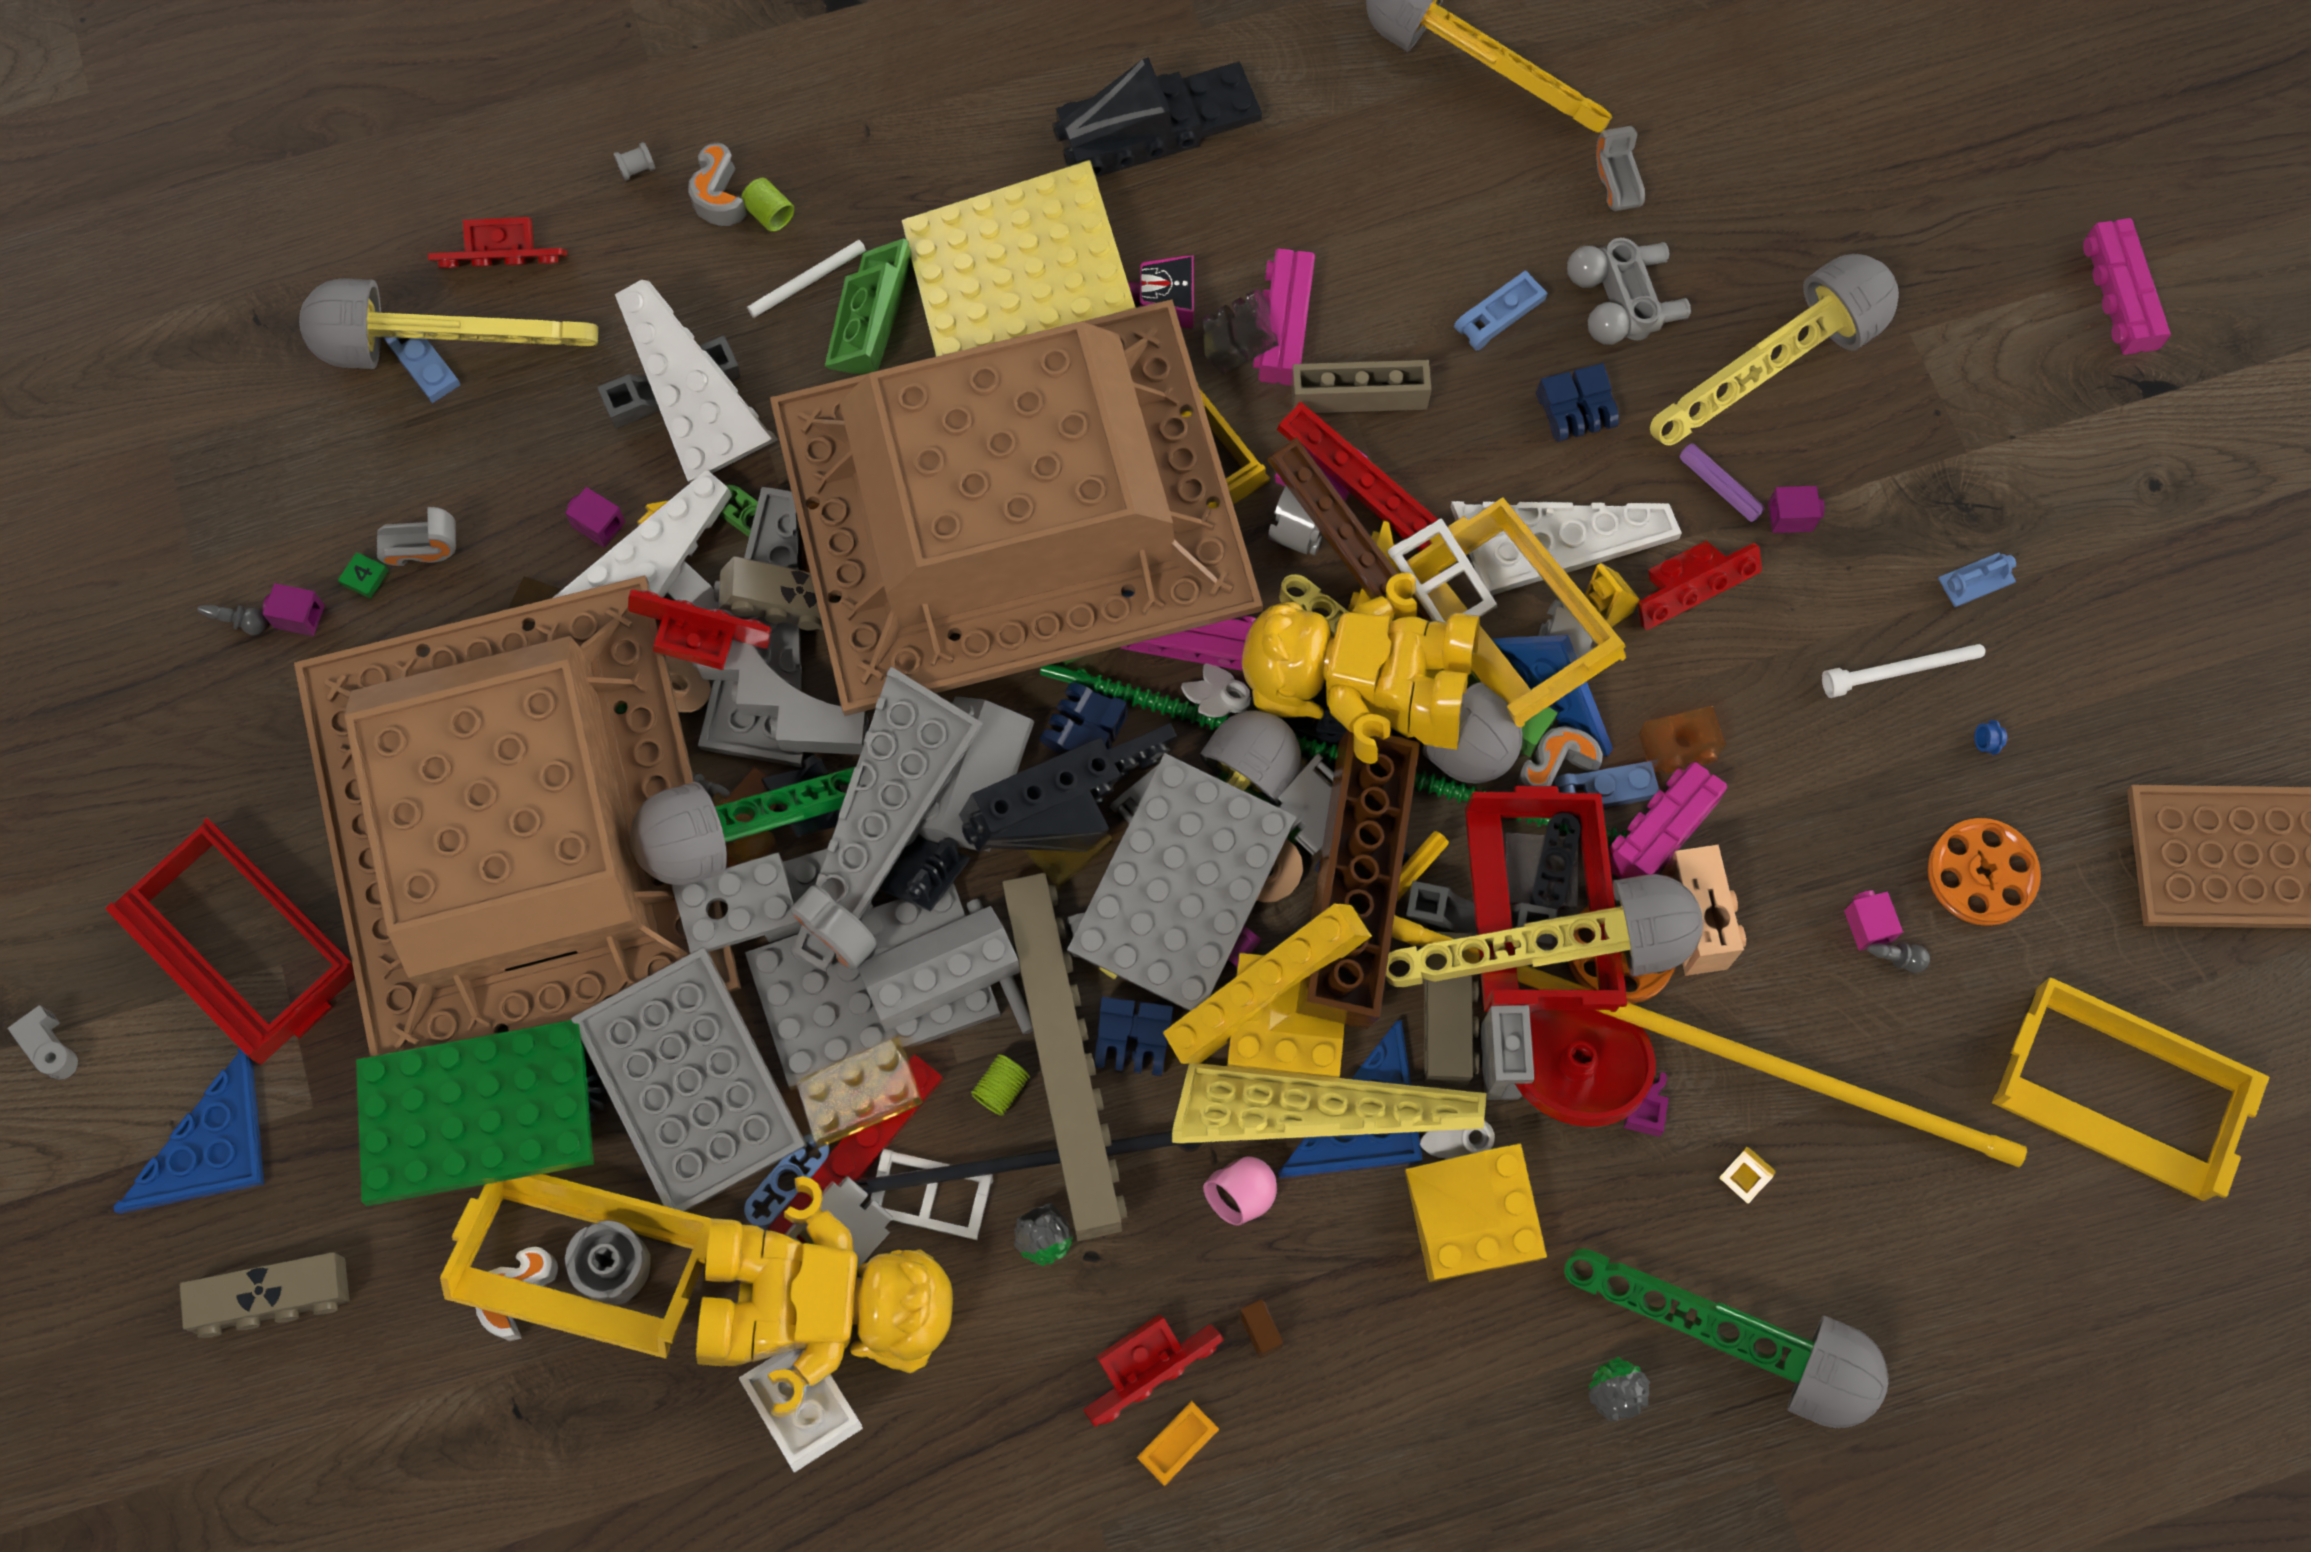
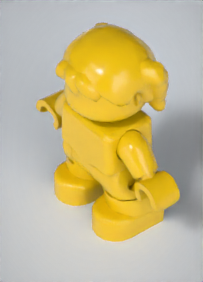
M1399 573L1389 579L1386 585V599L1383 596H1379L1355 606L1351 612H1345L1340 616L1335 638H1332L1329 622L1323 615L1305 611L1298 603L1283 602L1267 608L1257 617L1247 632L1241 659L1243 674L1249 687L1253 690V702L1259 711L1268 712L1283 718L1306 716L1315 719L1323 718L1324 709L1314 703L1312 698L1317 696L1322 690L1326 680L1327 705L1330 713L1346 729L1352 733L1354 732V753L1362 762L1373 764L1378 760L1376 741L1369 737L1377 736L1384 740L1390 737V728L1407 738L1415 736L1424 745L1457 750L1463 693H1467L1472 653L1477 654L1480 616L1453 613L1449 616L1447 623L1434 621L1428 624L1427 620L1416 617L1417 602L1411 598L1416 591L1415 576L1411 573Z
M804 1176L795 1178L796 1189L798 1192L807 1193L813 1202L805 1210H796L792 1206L784 1211V1217L795 1224H808L806 1231L814 1244H802L786 1235L766 1230L765 1238H763L765 1230L757 1225H742L739 1221L711 1219L705 1269L706 1281L734 1282L737 1280L740 1281L738 1303H733L732 1300L725 1298L702 1297L696 1348L698 1365L734 1367L792 1350H804L792 1364L794 1367L793 1371L779 1369L768 1374V1379L773 1385L778 1382H785L794 1391L790 1401L782 1404L775 1403L771 1414L776 1417H786L796 1412L803 1399V1387L805 1385L812 1387L838 1369L843 1358L844 1349L847 1348L850 1342L852 1324H858V1335L860 1337V1340L854 1341L850 1345L852 1355L857 1357L867 1356L891 1369L913 1373L927 1364L931 1352L941 1344L950 1328L952 1317L953 1292L950 1280L943 1268L931 1255L923 1250H895L890 1254H878L870 1259L868 1263L861 1264L858 1269L860 1277H856L858 1256L853 1250V1239L850 1230L828 1210L824 1212L821 1210L822 1191L818 1183Z

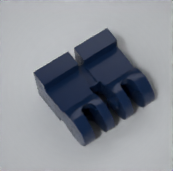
M1604 363L1575 370L1573 376H1571L1570 372L1540 380L1535 394L1540 405L1543 404L1552 435L1557 442L1568 439V426L1574 437L1583 436L1585 433L1584 421L1590 433L1600 431V418L1606 429L1618 427V409L1610 392L1612 388ZM1579 407L1582 408L1584 411V420L1579 410Z
M1069 683L1065 690V695L1072 701L1061 699L1057 705L1058 711L1064 716L1053 714L1049 720V724L1058 732L1044 729L1040 736V741L1049 749L1060 754H1064L1098 738H1102L1107 750L1111 749V741L1115 742L1128 717L1127 702L1115 697L1110 699L1078 683ZM1070 719H1072V720H1074V721L1082 722L1083 724H1082L1081 726H1079V725L1075 724L1073 721H1071Z
M1102 997L1095 1068L1105 1069L1108 1052L1115 1051L1117 1053L1115 1070L1123 1071L1124 1063L1129 1057V1050H1126L1128 1039L1138 1040L1137 1049L1132 1053L1133 1062H1135L1134 1073L1141 1074L1144 1058L1152 1056L1154 1058L1152 1075L1162 1077L1168 1045L1163 1031L1171 1026L1173 1006L1140 1002L1139 1015H1134L1135 1001Z

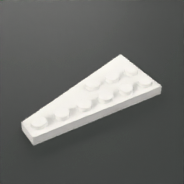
M640 280L615 294L688 482L695 480L706 469L714 473L778 440L758 419L759 415L754 409L747 406L737 393V388L710 355L699 347L694 340L695 337L688 328L683 327L673 315L671 307L649 281Z
M706 469L553 598L644 575L649 581L650 590L664 598L680 574L681 570L679 567L686 556H692L698 547L696 542L703 531L711 528L732 495L728 487Z
M1452 501L1450 508L1456 521L1463 516L1469 520L1495 502H1483L1482 505H1464V502ZM1519 502L1517 505H1510L1566 573L1678 540L1682 534L1670 504L1627 503L1626 506H1605V503H1591V506H1573V503ZM1504 531L1469 553L1477 574L1491 595L1543 580Z

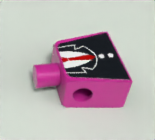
M1193 256L1155 260L1140 264V282H1128L1133 301L1140 302V307L1148 304L1172 299L1180 327L1193 328Z

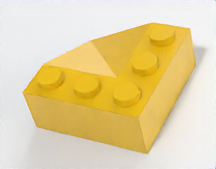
M1239 953L1237 976L1264 957V955ZM1298 982L1263 1007L1231 1035L1227 1066L1339 1078L1344 1024L1296 1013L1300 982Z
M1521 1144L1485 1150L1405 1169L1429 1282L1538 1261L1547 1257Z

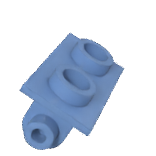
M1997 553L1938 577V580L1953 606L1957 607L2014 584L2016 580L2011 572L2016 567V561L2012 555L2006 556L2005 554L2000 555V553Z

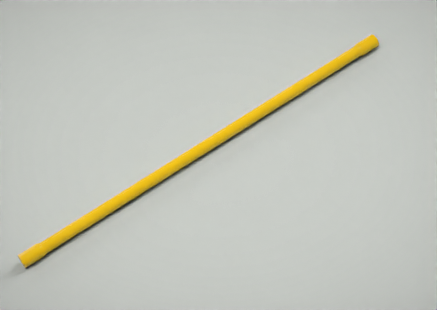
M1396 915L1394 916L1391 936L1394 939L1422 947L1431 943L1453 940L1451 937L1426 929L1418 923ZM1467 948L1462 955L1463 959L1470 964L1478 963V948ZM1527 965L1517 967L1518 982L1539 990H1592ZM1627 1002L1626 1007H1619L1616 1012L1596 1010L1983 1152L1988 1157L2018 1168L2025 1160L2027 1147L1996 1135L1985 1134Z

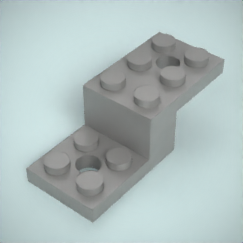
M827 849L784 862L778 852L728 867L723 874L685 885L672 884L690 953L692 954L703 947L708 952L763 935H765L769 943L799 934L802 924L791 914V907L810 886H816L818 875L821 873L828 852ZM715 901H723L728 904V912L721 919H712L708 915L709 906ZM871 901L865 911L873 908Z

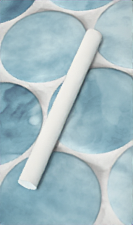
M857 240L747 306L749 313L753 318L759 316L866 251L863 243Z

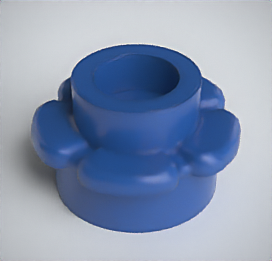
M1990 720L1989 723H1981L1975 730V745L1981 752L1996 755L2006 745L2007 732L2003 727H2000V723L1996 720Z

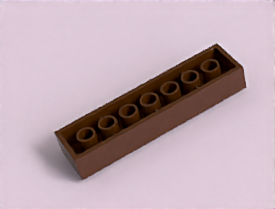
M1347 730L1339 740L1310 921L1334 903L1352 905L1372 937L1345 957L1338 958L1300 982L1296 1013L1368 1029L1380 1017L1420 742L1391 735L1384 740L1377 736L1369 737L1376 741L1378 760L1373 764H1368L1356 757L1354 753V732L1352 733Z

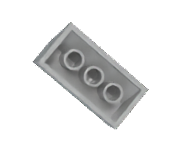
M955 696L953 705L981 721L983 725L915 831L926 840L936 844L940 840H946L947 837H951L957 841L958 847L976 850L974 844L970 845L963 835V822L959 813L973 792L1017 774L1034 721L984 699Z
M991 906L865 960L857 968L884 1031L895 1028L1020 972L1019 960L1004 927Z

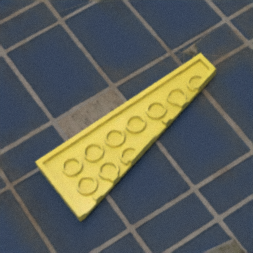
M1189 1063L1172 1130V1143L1484 1129L1487 1093Z

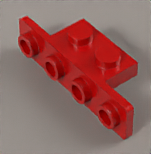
M532 218L463 220L465 252L427 253L429 261L438 262V268L459 267L458 261H471L473 267L492 266V260H505V265H525V259L538 258V264L559 263L558 257H567V250L563 248L534 249Z
M1706 540L1649 569V580L1660 590L1638 602L1641 626L1645 630H1649L1759 574L1762 571L1760 547L1752 543L1725 556Z
M631 589L629 592V612L661 620L653 644V652L724 670L733 640L765 649L769 646L772 628L759 620L740 619L730 616L727 612L719 609H703L694 606V604L686 600L674 601L666 599L649 590L637 591Z
M1161 1314L1157 1315L1096 1356L1114 1388L1086 1406L1083 1412L1094 1427L1113 1421L1119 1416L1121 1409L1132 1402H1140L1146 1399L1152 1393L1154 1387L1165 1380L1170 1381L1180 1376L1184 1372L1185 1366L1197 1358L1203 1359L1214 1353L1217 1345L1224 1340L1222 1335L1210 1324L1179 1344Z

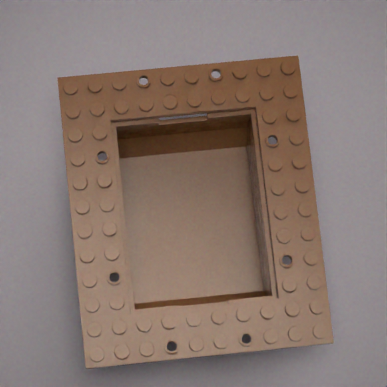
M1172 299L770 397L844 716L875 709L890 667L903 673L933 693H939L1263 611V604ZM1184 411H1189L1192 413V415L1189 417H1183L1181 413ZM1211 502H1216L1219 504V507L1210 509L1207 505ZM811 503H819L816 509L808 508ZM1126 590H1131L1135 593L1129 598L1122 595ZM834 596L842 597L838 603L830 602ZM954 633H959L962 635L961 638L957 641H952L949 639V637Z
M645 575L294 662L370 1057L497 1034L498 1029L503 1025H507L508 1031L568 1021L581 1012L691 954L672 884L664 883L661 886H656L654 884L655 878L643 870L636 861L630 844L632 821L638 809L646 800L661 791L694 782L666 656L653 652V644L659 629L657 619L628 611V595L631 589L651 591L649 581ZM528 622H535L534 629L525 631L524 628ZM423 648H430V653L426 657H420V652ZM619 704H627L628 708L625 713H616ZM715 901L709 906L708 915L710 918L721 919L724 917L721 901ZM727 946L709 952L728 991L741 989L732 947ZM573 951L578 952L577 954H573V955H569V956L557 958V959H554V960H550V961H546V962H542V963H538V964H534V965H530V966H526V967H522V968H518V969H514V970H511V971H507V972H506V968H510V967H514V966H518V965H522V964H526V963L538 961V960H541V959H545V958H549V957H553V956H557V955H561V954H565V953H569V952H573Z

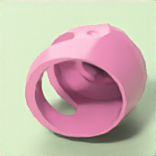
M1253 1156L1236 1159L1224 1168L1213 1172L1203 1186L1205 1197L1212 1209L1224 1221L1232 1225H1241L1265 1214L1272 1206L1277 1194L1276 1177L1272 1169L1264 1161ZM1216 1184L1231 1195L1237 1203L1240 1212L1231 1209L1222 1200L1217 1191Z

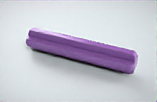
M1689 444L1681 452L1680 459L1744 517L1753 522L1761 516L1765 509L1764 505L1695 444Z

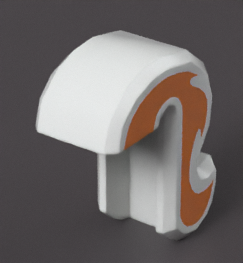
M528 1247L519 1251L516 1255V1259L521 1262L519 1268L499 1267L489 1271L490 1273L544 1286L555 1280L558 1264L556 1259L542 1248ZM476 1308L480 1322L490 1333L508 1341L522 1339L513 1317Z

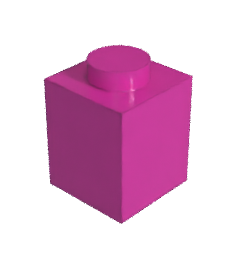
M1870 890L1857 894L1853 897L1852 903L1844 910L1859 951L1867 949V946L1871 944L1892 943L1903 933L1888 892L1875 895L1874 891Z

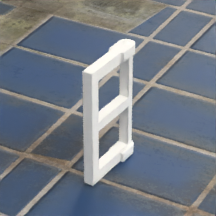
M1442 518L1411 537L1404 539L1387 551L1402 573H1411L1415 576L1403 555L1440 533L1458 563L1422 585L1416 578V591L1414 592L1433 622L1445 621L1427 594L1462 572H1465L1483 600L1463 614L1481 617L1497 607V603Z
M883 1149L876 1177L890 1175L892 1163L923 1170L950 1165ZM993 1174L964 1178L979 1182L968 1227L929 1219L938 1183L927 1184L919 1216L889 1209L885 1210L893 1216L891 1221L977 1240L990 1187L993 1183ZM885 1191L872 1193L871 1199L873 1198L882 1206Z

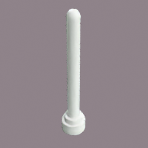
M1980 644L1854 672L1842 670L1841 668L1830 669L1823 672L1822 684L1826 695L1829 698L1845 695L1855 685L1981 658L1985 655V648Z

